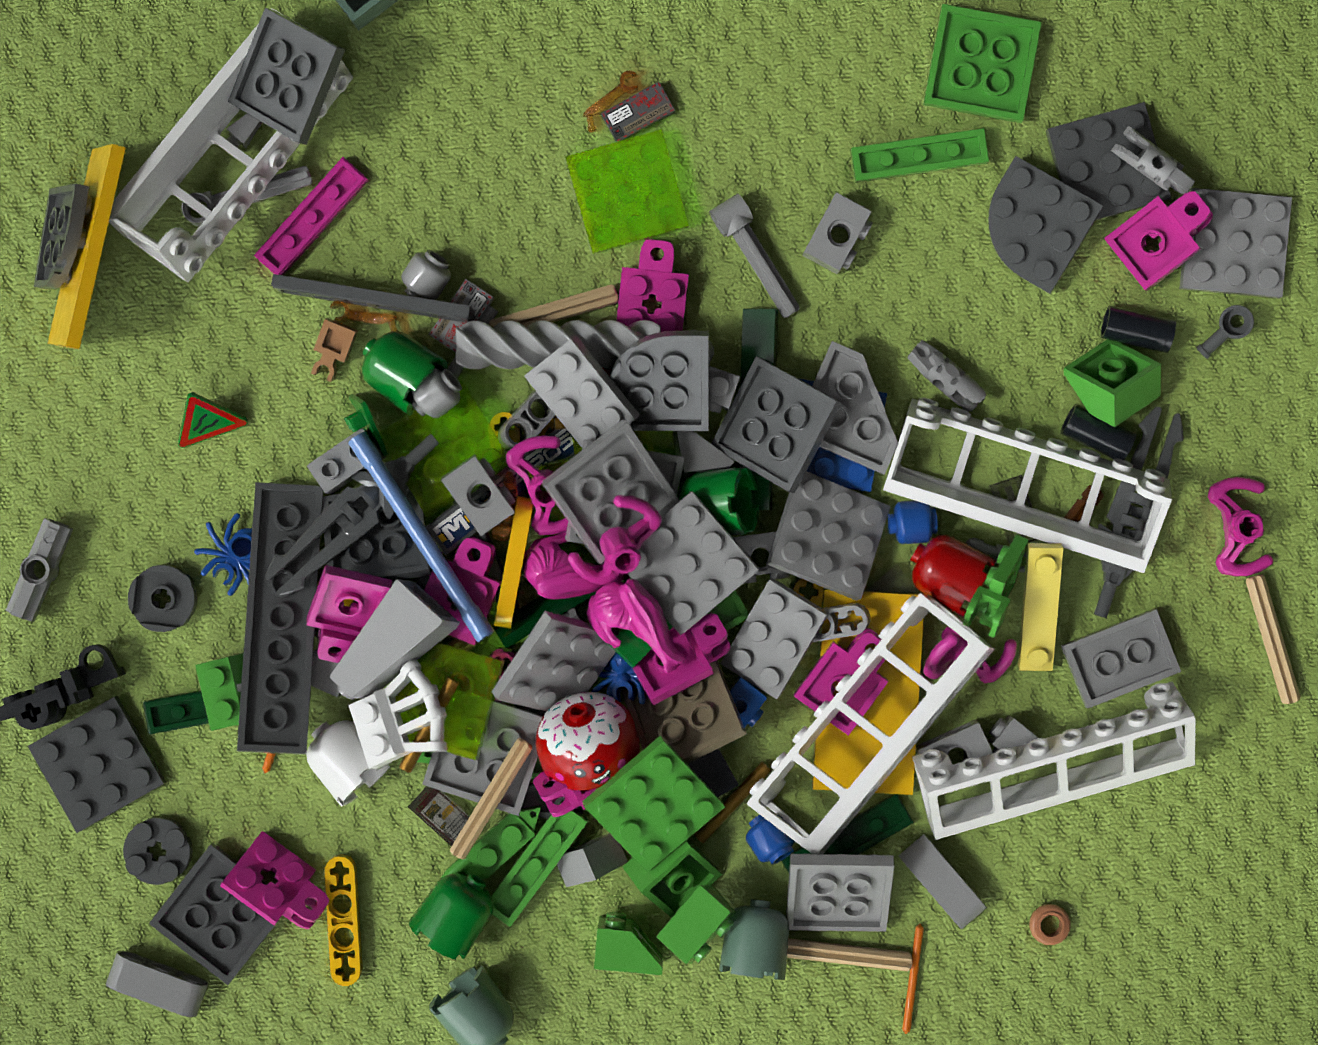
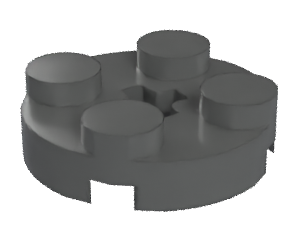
M156 565L146 569L133 580L128 592V605L131 613L135 615L144 628L155 632L172 631L187 624L194 614L197 606V591L192 577L181 569L170 565ZM162 589L167 590V595L171 596V602L166 603L165 608H161L160 602L154 600L155 594H161Z
M163 816L152 817L136 824L128 833L123 848L127 871L140 881L153 885L165 884L175 880L187 869L193 853L191 839L182 829L183 826L176 820ZM156 842H161V848L166 850V855H161L159 859H155L153 853L150 852V847L155 846Z

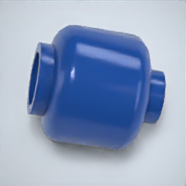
M915 500L900 501L894 507V514H888L887 516L889 534H895L900 544L927 543L931 540L932 534H937L936 509L928 504Z
M758 815L749 822L751 829L746 834V842L760 862L770 861L774 865L794 851L792 846L795 841L763 816Z

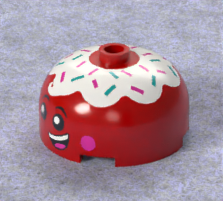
M582 692L561 699L544 714L536 732V750L543 772L550 781L554 779L566 784L570 790L582 791L597 789L610 780L623 766L639 754L640 740L633 717L621 702L606 694Z

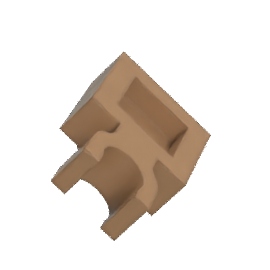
M326 318L313 349L322 353V357L314 364L311 374L317 375L320 366L325 365L330 371L327 381L332 382L337 373L336 361L339 360L345 363L348 360L359 330Z

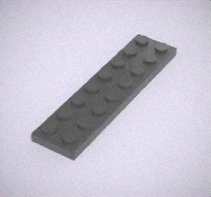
M255 482L237 752L307 755L315 627L307 626V615L317 590L318 570L305 579L304 589L283 596L278 595L277 590L320 552V537L271 581L265 580V575L274 555L286 554L322 513L323 490L320 486Z

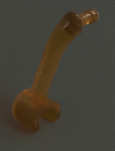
M624 72L621 75L618 86L586 109L583 117L587 118L589 133L596 132L594 115L602 112L624 93H636L639 86L628 87L624 84L627 78L637 76L635 72Z
M334 301L330 305L331 309L337 307L345 308V314L334 319L337 322L344 323L349 319L370 324L388 323L391 331H398L395 324L397 317L393 314H375L351 310L343 301Z
M508 471L503 477V484L517 502L518 489L516 477L512 472ZM516 502L511 505L514 508V511L516 507ZM514 513L492 528V537L501 541L509 540Z

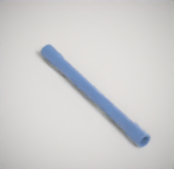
M366 432L353 437L348 444L363 467L369 471L459 610L462 620L477 643L494 633V629L483 612L473 602L384 465L381 455Z

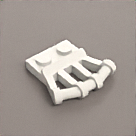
M412 659L404 664L399 675L385 689L374 691V694L349 705L369 769H377L412 752L447 751V742H444V718L447 717L445 707L440 706L437 697L440 694L438 686L433 685L421 671V664L416 659ZM412 680L419 689L418 692L396 702L395 697ZM425 702L428 712L403 724L400 713ZM430 725V742H409L407 735Z

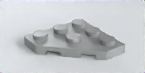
M832 341L812 387L838 400L842 404L819 447L885 475L897 448L898 441L868 370V365L863 354Z

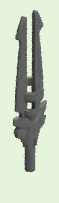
M1155 407L1139 424L1143 436L1130 461L1135 469L1142 471L1161 414L1160 407ZM1179 413L1173 416L1156 470L1165 474L1167 479L1174 445L1184 440L1182 420ZM1121 481L1107 515V518L1113 524L1112 531L1102 524L1098 525V529L1140 541L1153 500L1135 493L1136 485ZM1131 503L1139 504L1143 508L1132 506ZM1123 526H1130L1135 528L1136 530H1129L1124 528ZM1101 560L1102 571L1104 572V585L1094 615L1107 618L1117 586L1135 570Z
M432 434L427 436L407 456L384 463L405 497H407L406 486L410 475L415 470V466L440 444ZM368 470L367 472L359 471L351 476L352 479L362 485L356 489L346 487L301 535L286 554L274 555L265 575V580L271 581L335 522L343 529L338 536L277 590L278 595L283 596L304 589L305 579L310 574L355 543L379 523L378 513L382 508L388 519L395 513ZM353 506L357 508L361 514L357 513L353 509Z

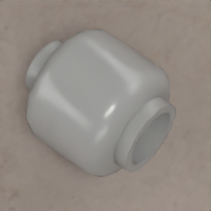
M427 250L426 253H415L401 275V279L407 287L405 292L412 297L437 299L451 278V272L448 269L449 262L431 250Z
M434 368L415 392L411 390L413 396L411 404L422 416L427 414L433 418H440L459 403L461 398L459 391L462 389L461 384L448 369L440 370Z

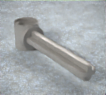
M302 166L275 175L267 184L264 192L258 195L253 203L311 185L312 178L307 166ZM229 190L212 195L211 191L191 193L189 195L199 202H205L207 208L212 211ZM182 202L181 209L184 217L193 225L199 227L206 218H193L191 207Z
M737 193L710 210L709 214L720 233L724 237L733 236L781 315L786 318L800 309L799 304L749 226L753 222V215L744 199Z

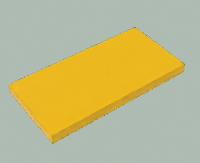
M109 144L92 149L84 182V185L89 186L88 195L92 196L91 209L89 214L84 216L82 228L86 229V242L83 249H77L69 283H63L60 287L47 344L80 349L126 147Z
M823 589L822 608L860 603L870 613V623L867 628H870L879 635L887 624L891 621L896 623L903 615L901 608L912 595L917 597L919 594L864 591L862 599L856 601L829 589ZM851 611V615L844 619H838V612H835L838 620L837 631H841L839 626L842 623L852 622L854 627L857 628V624L862 621V617L856 616L854 611ZM827 618L821 627V633H827L830 629V622ZM924 618L917 625L909 626L890 649L893 654L919 674L921 671ZM855 636L820 641V658L832 641H835L847 650ZM870 643L866 645L865 650L868 648L874 650L877 645ZM885 660L877 672L888 679V683L863 717L891 737L918 706L920 686ZM835 681L832 685L836 688L839 682ZM834 690L833 694L836 695L838 691ZM829 723L815 740L813 764L844 788L848 789L882 749L883 744L858 724L848 736ZM916 744L875 793L913 795L915 766L912 756L916 754ZM813 776V790H831Z

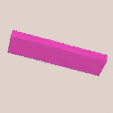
M342 157L254 256L273 274L284 276L369 180Z

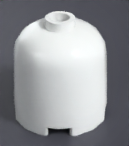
M348 720L338 721L331 726L327 722L320 725L311 734L314 740L309 745L306 755L307 762L313 772L341 807L358 797L354 792L363 784H366L369 788L374 785L390 768L389 764L392 763L390 762L377 769H369L355 724Z

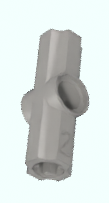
M44 518L28 557L21 563V575L5 611L31 622L36 620L49 586L58 576V565L73 528L61 522ZM38 561H41L46 569L45 575L41 579L36 577L33 570L34 565Z

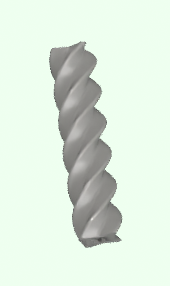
M512 320L500 322L494 327L482 321H470L459 328L456 326V363L469 369H482L492 364L503 369H515L525 364L534 368L576 335L602 368L612 369L617 359L629 346L648 335L661 332V327L649 320H640L629 326L618 321L606 320L594 327L580 320L567 322L560 327L546 320L536 321L527 327Z

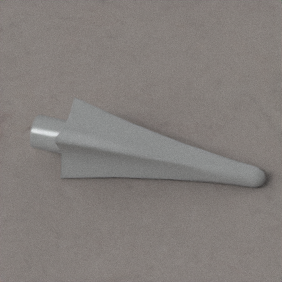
M245 114L226 128L230 135L226 140L237 148L241 144L246 149L263 122L249 114Z

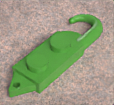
M541 806L521 809L519 816L507 813L475 842L464 860L459 858L444 872L442 877L452 873L462 874L465 872L467 875L470 873L474 874L482 880L489 878L536 835L535 826ZM534 811L536 815H531L530 812Z

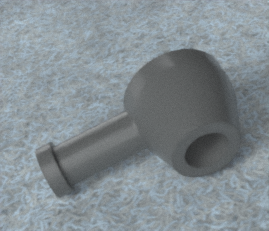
M1232 305L1226 308L1219 319L1220 328L1205 342L1199 344L1196 347L1197 350L1208 359L1211 357V353L1228 338L1240 339L1247 336L1254 326V317L1251 311L1242 305ZM1241 315L1244 319L1243 325L1240 327L1233 326L1231 323L1232 316Z

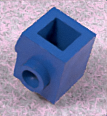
M739 676L729 690L744 728L747 724L753 727L764 712L760 707L766 701L767 696Z

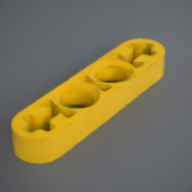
M517 497L494 626L511 629L534 506L531 498Z
M339 854L327 862L324 872L325 891L329 898L326 908L330 973L332 979L338 985L350 986L357 982L363 968L357 867L352 857L346 854ZM338 861L342 862L343 867H349V872L345 873L343 877V884L347 885L350 883L351 888L341 887L335 890L332 889V885L337 886L339 884V874L332 872V868L338 865ZM344 894L351 899L352 906L349 911L339 912L336 910L333 902L337 895ZM339 928H348L352 931L354 939L350 945L345 946L337 942L335 935ZM354 950L355 955L350 954L348 956V965L351 968H355V971L350 974L349 978H345L344 972L338 971L344 964V954L337 956L336 952L347 953Z

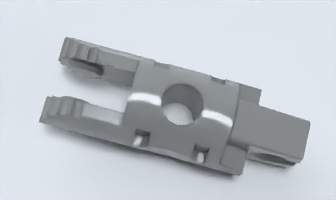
M1128 126L1123 134L1129 141L1141 148V152L1136 156L1126 147L1115 144L1111 151L1164 190H1168L1171 187L1182 195L1188 193L1195 181L1181 171L1184 165ZM1153 159L1156 160L1158 164L1157 168H1154L1152 164Z
M921 340L907 358L919 372L958 406H961L962 409L971 412L987 396L984 389L968 374L925 341Z

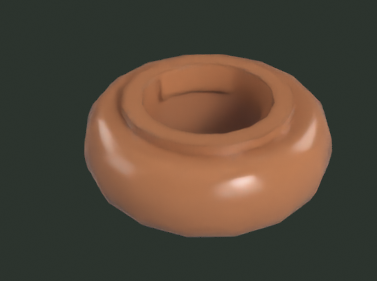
M1055 904L1039 906L1030 917L1029 928L1031 934L1038 942L1044 945L1059 944L1067 938L1070 932L1071 921L1068 913L1062 907ZM1053 915L1059 919V927L1054 933L1046 934L1041 929V922L1046 916Z

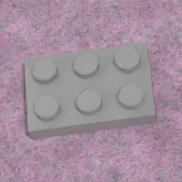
M576 335L524 375L582 448L584 439L595 441L622 419L631 424L640 416Z
M771 578L731 644L730 651L725 655L720 664L770 696L778 699L825 622L829 612L774 578Z
M1152 609L1061 645L1084 706L1087 709L1181 672L1157 609Z

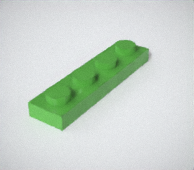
M984 128L853 147L850 149L855 183L975 166L989 162Z
M576 809L559 817L549 816L491 895L493 900L492 915L509 927L512 926L588 823L589 819Z

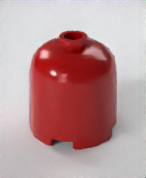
M947 534L938 535L932 538L926 546L920 543L910 560L916 563L912 571V581L920 592L932 596L948 610L963 618L966 610L962 608L965 600L970 602L977 588L984 583L988 575L983 572L985 566L992 567L997 560Z

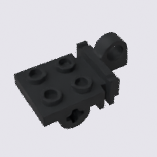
M100 644L88 646L81 651L77 667L59 672L61 678L52 679L34 686L36 692L34 694L32 689L3 698L4 705L0 706V721L15 717L17 723L28 730H35L57 723L65 716L67 706L78 704L94 697L91 690L92 687L125 675L124 667L118 666L111 651L106 646ZM93 650L100 652L104 658V663L98 670L91 668L87 662V657Z

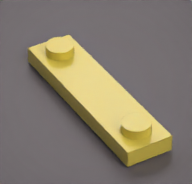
M1061 543L1027 544L1018 657L1019 671H1053L1063 560V546Z

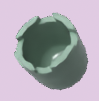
M751 899L750 906L745 905L734 908L736 913L731 917L734 924L724 935L719 966L720 972L730 971L731 967L730 974L763 978L764 975L773 976L774 972V979L785 980L789 923L784 914L770 908V901Z
M480 966L478 970L472 967L449 982L452 989L443 998L437 994L429 1004V1010L459 1045H504L508 1040L506 1035L509 1033L514 1022V1013L511 1005L483 966Z

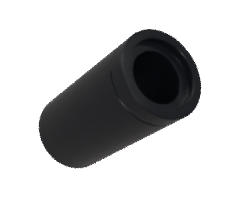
M1109 305L1102 322L1101 338L1168 353L1175 336L1176 320Z
M1074 404L1060 431V434L1113 460L1115 458L1126 459L1137 435L1120 425L1113 427L1089 414L1086 408L1078 404Z

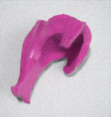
M566 531L554 536L534 540L524 555V576L537 590V594L547 599L578 597L598 591L604 586L583 579L573 570L568 561V554L560 549L558 545L568 542L565 540ZM584 562L596 571L603 569V565ZM620 573L616 581L628 580L630 576L627 573Z
M628 579L625 583L622 581L607 583L595 595L591 596L586 612L588 620L597 635L607 644L612 645L613 648L620 647L621 641L612 632L613 627L631 630L654 650L663 663L665 673L671 672L675 664L684 663L686 654L680 653L676 649L663 615V609L637 579Z

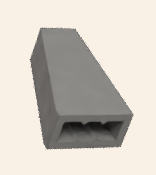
M396 579L329 677L338 685L337 690L344 697L351 700L355 698L363 699L374 694V691L383 689L399 675L404 664L412 659L418 660L454 631L460 622L413 581Z

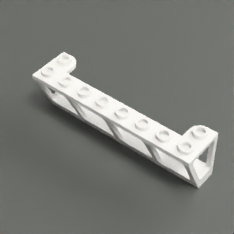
M258 25L113 201L109 219L111 225L119 233L187 283L202 269L205 261L222 244L225 236L243 218L246 210L258 195L264 192L267 184L284 167L287 159L300 145V143L276 131L253 160L221 136V132L240 110L230 104L228 100ZM342 59L316 123L325 116L328 108L346 90L349 82L353 79ZM212 144H217L247 166V168L211 211L182 190L179 184ZM171 195L176 196L206 218L192 236L184 229L175 227L169 230L158 243L141 232Z
M912 398L885 481L884 491L1047 543H1061L1063 548L1141 573L1145 572L1172 501L1170 480L1165 478V474L1154 469H1146L1145 472L1135 469L1130 462L1122 459L1106 460L1100 458L1101 455L1090 449L1082 448L1081 451L1068 448L1067 443L1059 439L1049 438L1046 441L1035 437V433L1027 429L1016 428V431L1003 427L1000 421L992 418L979 420L970 417L971 414L968 411L960 408L944 409L938 407L939 404L936 401L928 398H919V400ZM940 424H944L967 432L952 480L946 481L901 466L900 462L912 425L934 430L938 429ZM975 435L1031 452L1015 501H1009L961 485L960 481ZM1040 455L1096 472L1079 522L1025 505ZM1104 475L1136 485V491L1140 495L1153 500L1140 541L1122 537L1089 525Z
M920 593L917 597L912 595L901 608L903 615L896 623L891 621L879 634V638L882 639L874 650L868 648L857 661L860 667L852 676L847 674L835 688L838 691L831 702L826 700L818 707L814 713L817 719L809 728L804 726L792 740L795 743L788 754L785 752L781 753L771 765L774 771L766 780L761 778L749 792L752 797L746 804L811 854L823 855L995 649L970 627L963 625V622L932 596ZM929 611L968 642L967 647L936 684L929 682L890 651L908 627L917 625ZM883 658L926 691V696L891 737L846 704ZM839 711L883 744L882 749L848 789L844 788L803 756ZM796 763L839 795L838 802L810 835L772 802L786 783L783 778Z
M1173 682L1159 683L1153 685L1144 695L1148 709L1134 710L1124 716L1100 720L1096 724L1079 729H1069L1061 734L1044 739H1034L1027 744L1013 748H1003L982 757L968 758L952 765L949 756L945 752L936 749H930L922 754L912 756L927 819L934 837L937 840L1194 766L1195 716ZM1182 725H1185V738ZM1175 727L1176 739L1133 751V741L1136 738ZM1123 743V754L1067 770L1066 760L1070 757ZM1056 762L1057 773L1001 789L1000 779L1004 776ZM990 781L991 792L940 807L938 805L937 797L939 795Z

